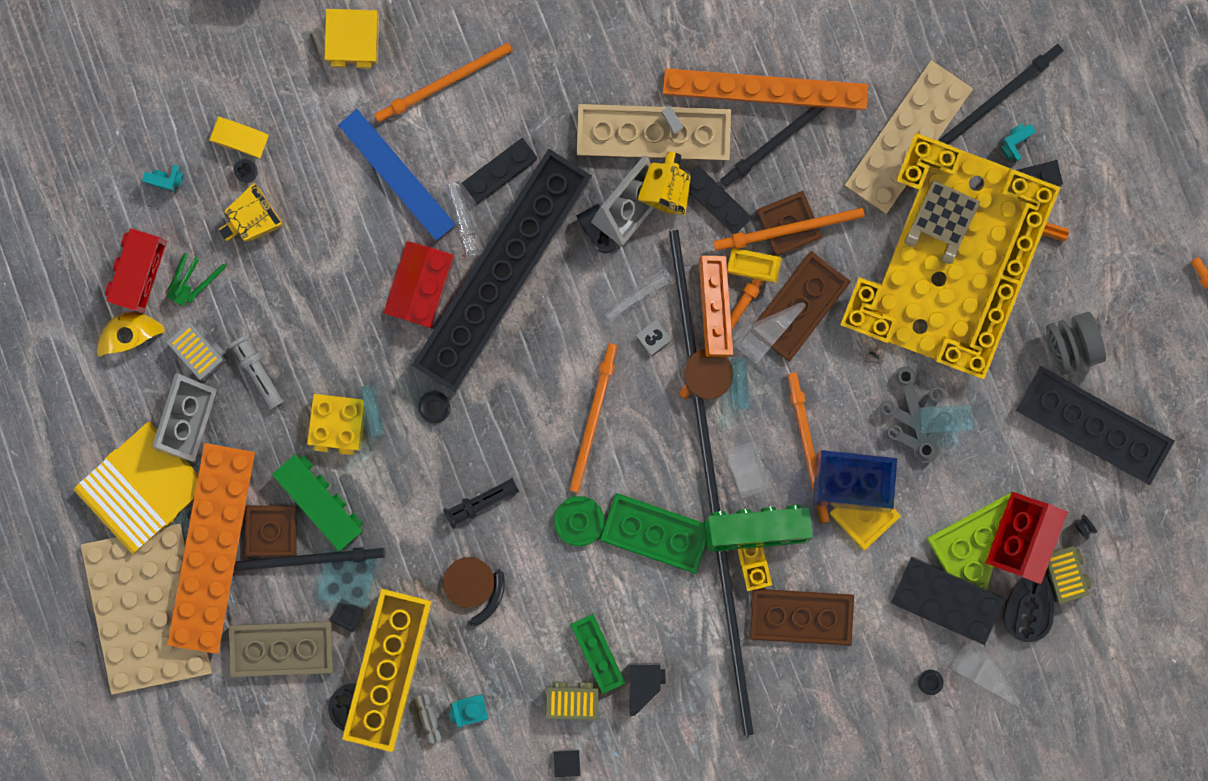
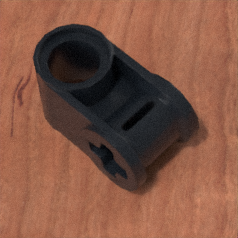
M597 203L579 213L576 217L595 248L602 254H608L615 250L617 243L591 223L601 207ZM600 237L610 238V245L599 244L601 243Z

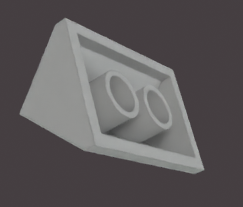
M643 156L599 208L591 221L592 224L622 246L654 209L638 200L640 190L651 164L648 156Z
M175 373L152 446L156 452L195 462L217 389Z

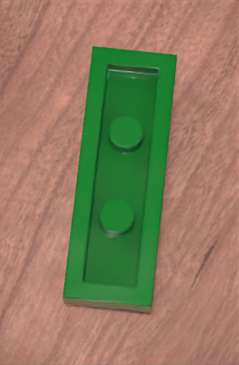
M592 613L571 623V628L602 694L625 684L626 682L594 614Z

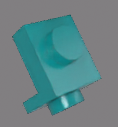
M1023 123L1009 130L1011 133L1009 137L1001 141L1003 144L1001 150L1007 160L1012 159L1015 163L1022 159L1015 145L1036 133L1032 124L1024 127Z

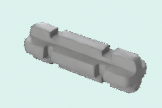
M428 694L418 695L415 697L416 706L420 709L418 712L423 729L427 732L425 734L427 742L429 744L439 742L441 736L439 730H436L437 723L433 709L429 706L431 703Z

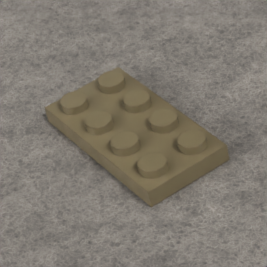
M331 621L229 625L230 677L334 673Z

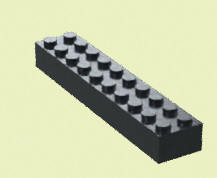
M548 148L412 366L453 392L457 393L592 180L591 174Z

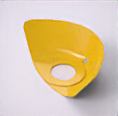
M138 312L121 313L113 317L103 329L97 346V355L100 357L105 354L130 350L149 338L164 333L165 329L159 322L145 314ZM123 327H127L133 332L132 340L125 344L117 339V332Z

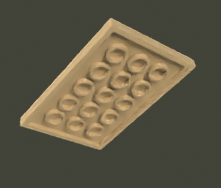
M182 523L164 527L135 554H132L117 537L81 544L111 695L213 673L209 652L167 645L186 546Z

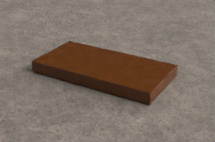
M810 251L749 332L790 362L851 281L814 252Z
M773 589L752 590L749 639L852 646L854 594Z

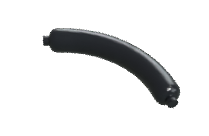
M496 569L497 572L494 574L495 586L491 600L480 613L471 618L470 625L478 626L493 615L500 605L505 588L504 572L500 569Z

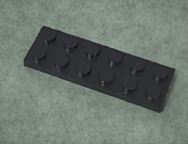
M1039 366L1015 410L1147 485H1151L1175 442V440L1042 366Z

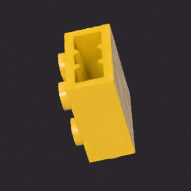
M326 9L325 61L331 63L333 68H346V64H356V68L370 69L372 65H378V11Z
M313 394L307 445H314L313 450L328 452L329 447L339 448L338 453L354 455V450L360 451L366 400L364 402L362 399Z

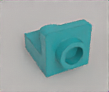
M174 164L170 178H167V173L153 169L152 173L144 172L142 182L150 186L175 192L176 188H180L182 185L184 173L181 172L182 168L179 165Z
M483 694L455 700L452 702V708H448L451 722H456L458 728L489 719Z

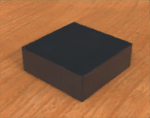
M341 598L330 621L353 633L365 609Z
M579 749L554 751L555 777L581 776Z

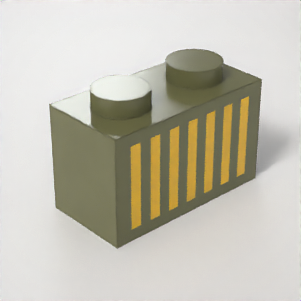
M1072 545L1054 550L1046 569L1055 602L1058 604L1088 596V589L1091 588L1088 575L1083 574L1080 564L1084 563L1082 554L1079 549L1076 550L1075 546Z
M553 681L552 686H547L546 719L598 720V687H593V682H578V686H568V682Z

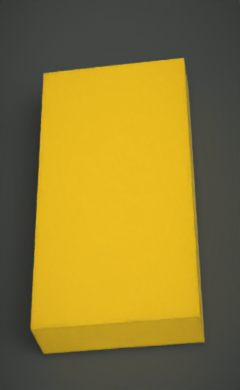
M732 248L727 273L776 283L782 258Z

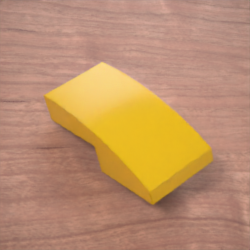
M217 117L209 141L260 159L269 135L243 124Z
M763 547L737 549L747 591L772 586Z

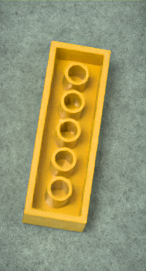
M381 589L342 740L394 752L432 601Z

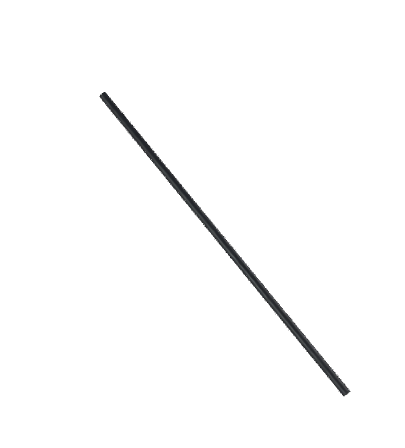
M672 230L668 232L688 359L697 350L679 230ZM693 395L710 513L720 511L705 404L704 399ZM716 551L743 734L748 736L753 735L754 732L727 551Z

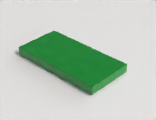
M619 493L615 494L599 540L694 574L697 572L707 543L705 523Z

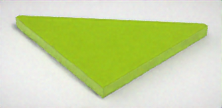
M1011 492L927 537L943 570L988 589L994 567L985 562Z

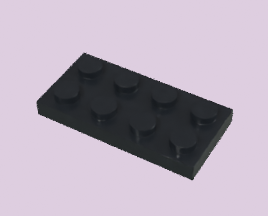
M911 556L891 600V604L985 646L1006 598Z

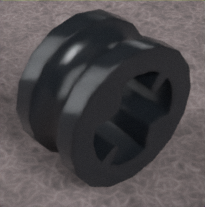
M241 159L234 165V175L241 182L249 183L257 177L258 170L252 161ZM244 164H249L248 168H252V173L247 174V178H243L242 173L239 174V169H243Z
M1084 514L1081 515V520L1073 521L1077 530L1086 540L1090 538L1089 535L1091 533H1097L1092 522Z

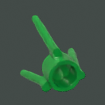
M184 253L173 281L168 287L170 290L166 296L181 306H184L187 301L192 303L195 297L226 268V264H222L191 293L192 287L187 284V281L194 271L199 258H194L182 280H179L188 257Z

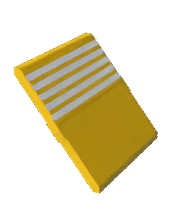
M150 421L142 426L118 449L111 452L97 468L73 489L132 554H135L165 526L167 527L178 517L177 515L194 501L199 475L186 460L156 452L152 446L157 429Z

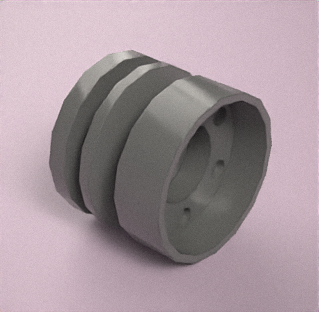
M1090 311L1073 316L1071 319L1072 329L1069 328L1065 320L1058 321V327L1055 323L1046 325L1049 352L1062 375L1069 374L1071 367L1074 371L1080 370L1081 357L1088 367L1106 362L1103 339Z

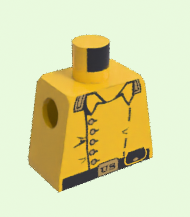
M668 151L664 164H650L638 196L639 201L663 213L685 215L690 174L679 169L681 154Z
M254 183L224 211L230 222L219 228V231L226 241L239 234L247 243L284 225L258 185Z

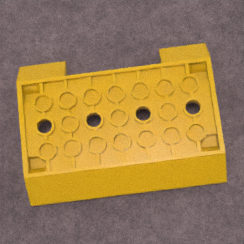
M915 132L896 180L918 189L882 284L858 277L840 325L883 342H890L935 359L936 362L984 380L1061 187ZM973 176H980L983 179V187L978 191L972 190L969 186V181ZM933 180L980 201L951 264L944 263L941 260L948 244L921 232L914 247L904 243ZM935 272H943L945 274L946 281L943 285L935 286L932 283L931 278ZM918 319H923L927 322V329L923 333H916L913 330V323Z

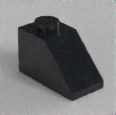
M630 663V716H635L661 690V684H665L666 671L661 669L660 663Z

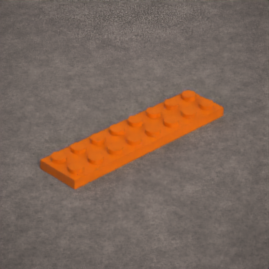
M204 443L167 643L168 646L215 654L219 652L255 452Z

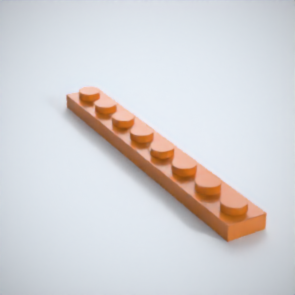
M665 68L663 95L866 111L868 84Z

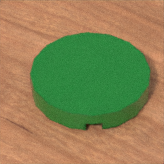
M574 496L566 499L558 506L554 515V527L558 536L564 542L572 546H586L593 543L601 535L604 528V515L601 507L594 500L585 496Z

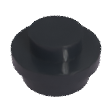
M928 669L920 674L918 686L923 693L935 695L943 688V677L938 671Z

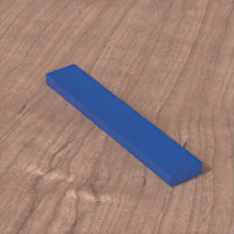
M358 109L338 124L436 241L456 226Z

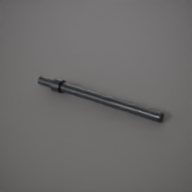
M1056 44L1043 56L1041 54L1032 60L1033 64L941 137L939 141L947 145L953 142L1036 73H1042L1050 66L1049 63L1064 52L1062 47Z
M811 107L748 158L738 161L734 165L735 168L720 179L721 183L727 187L741 175L743 177L752 171L751 167L826 108Z
M364 547L353 548L352 551L235 561L234 570L244 571L344 561L362 563L366 562L367 559L385 558L386 554L385 548L365 549Z

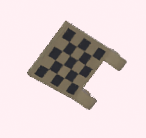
M933 180L904 243L914 247L921 232L948 244L941 260L947 264L953 263L980 201Z

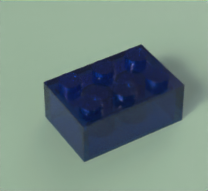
M821 450L816 454L812 505L890 512L894 509L897 458Z

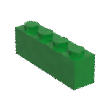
M294 454L272 475L338 551H342L364 531L361 527L364 523L354 512L351 515L344 508L347 503L338 493L333 495L329 491V482L321 474L316 476L311 470L313 464L305 455L300 457L298 454Z
M790 505L785 510H776V507L762 508L761 512H751V509H742L736 511V514H726L725 511H717L711 513V516H708L704 522L708 552L809 543L813 538L809 507L801 508V505Z

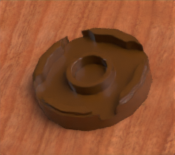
M705 349L689 356L684 364L682 373L688 391L697 398L705 400L719 398L725 394L732 385L734 375L732 364L727 357H706Z
M463 557L454 561L447 568L444 576V590L447 597L454 604L464 608L483 604L491 596L494 588V576L490 567L475 557Z

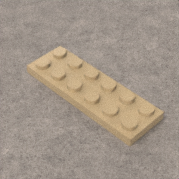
M931 60L844 186L886 215L906 186V184L896 180L914 133L916 132L938 140L973 88Z
M578 104L577 156L624 158L648 156V158L665 159L669 151L681 154L682 160L729 161L731 109L672 107L684 127L683 131L673 135L661 115V111L667 107Z

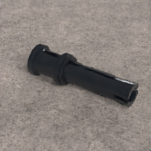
M510 478L506 482L470 500L469 498H464L462 503L450 509L444 508L443 511L452 529H455L457 524L469 518L474 519L477 516L476 513L518 493L519 490L513 478Z

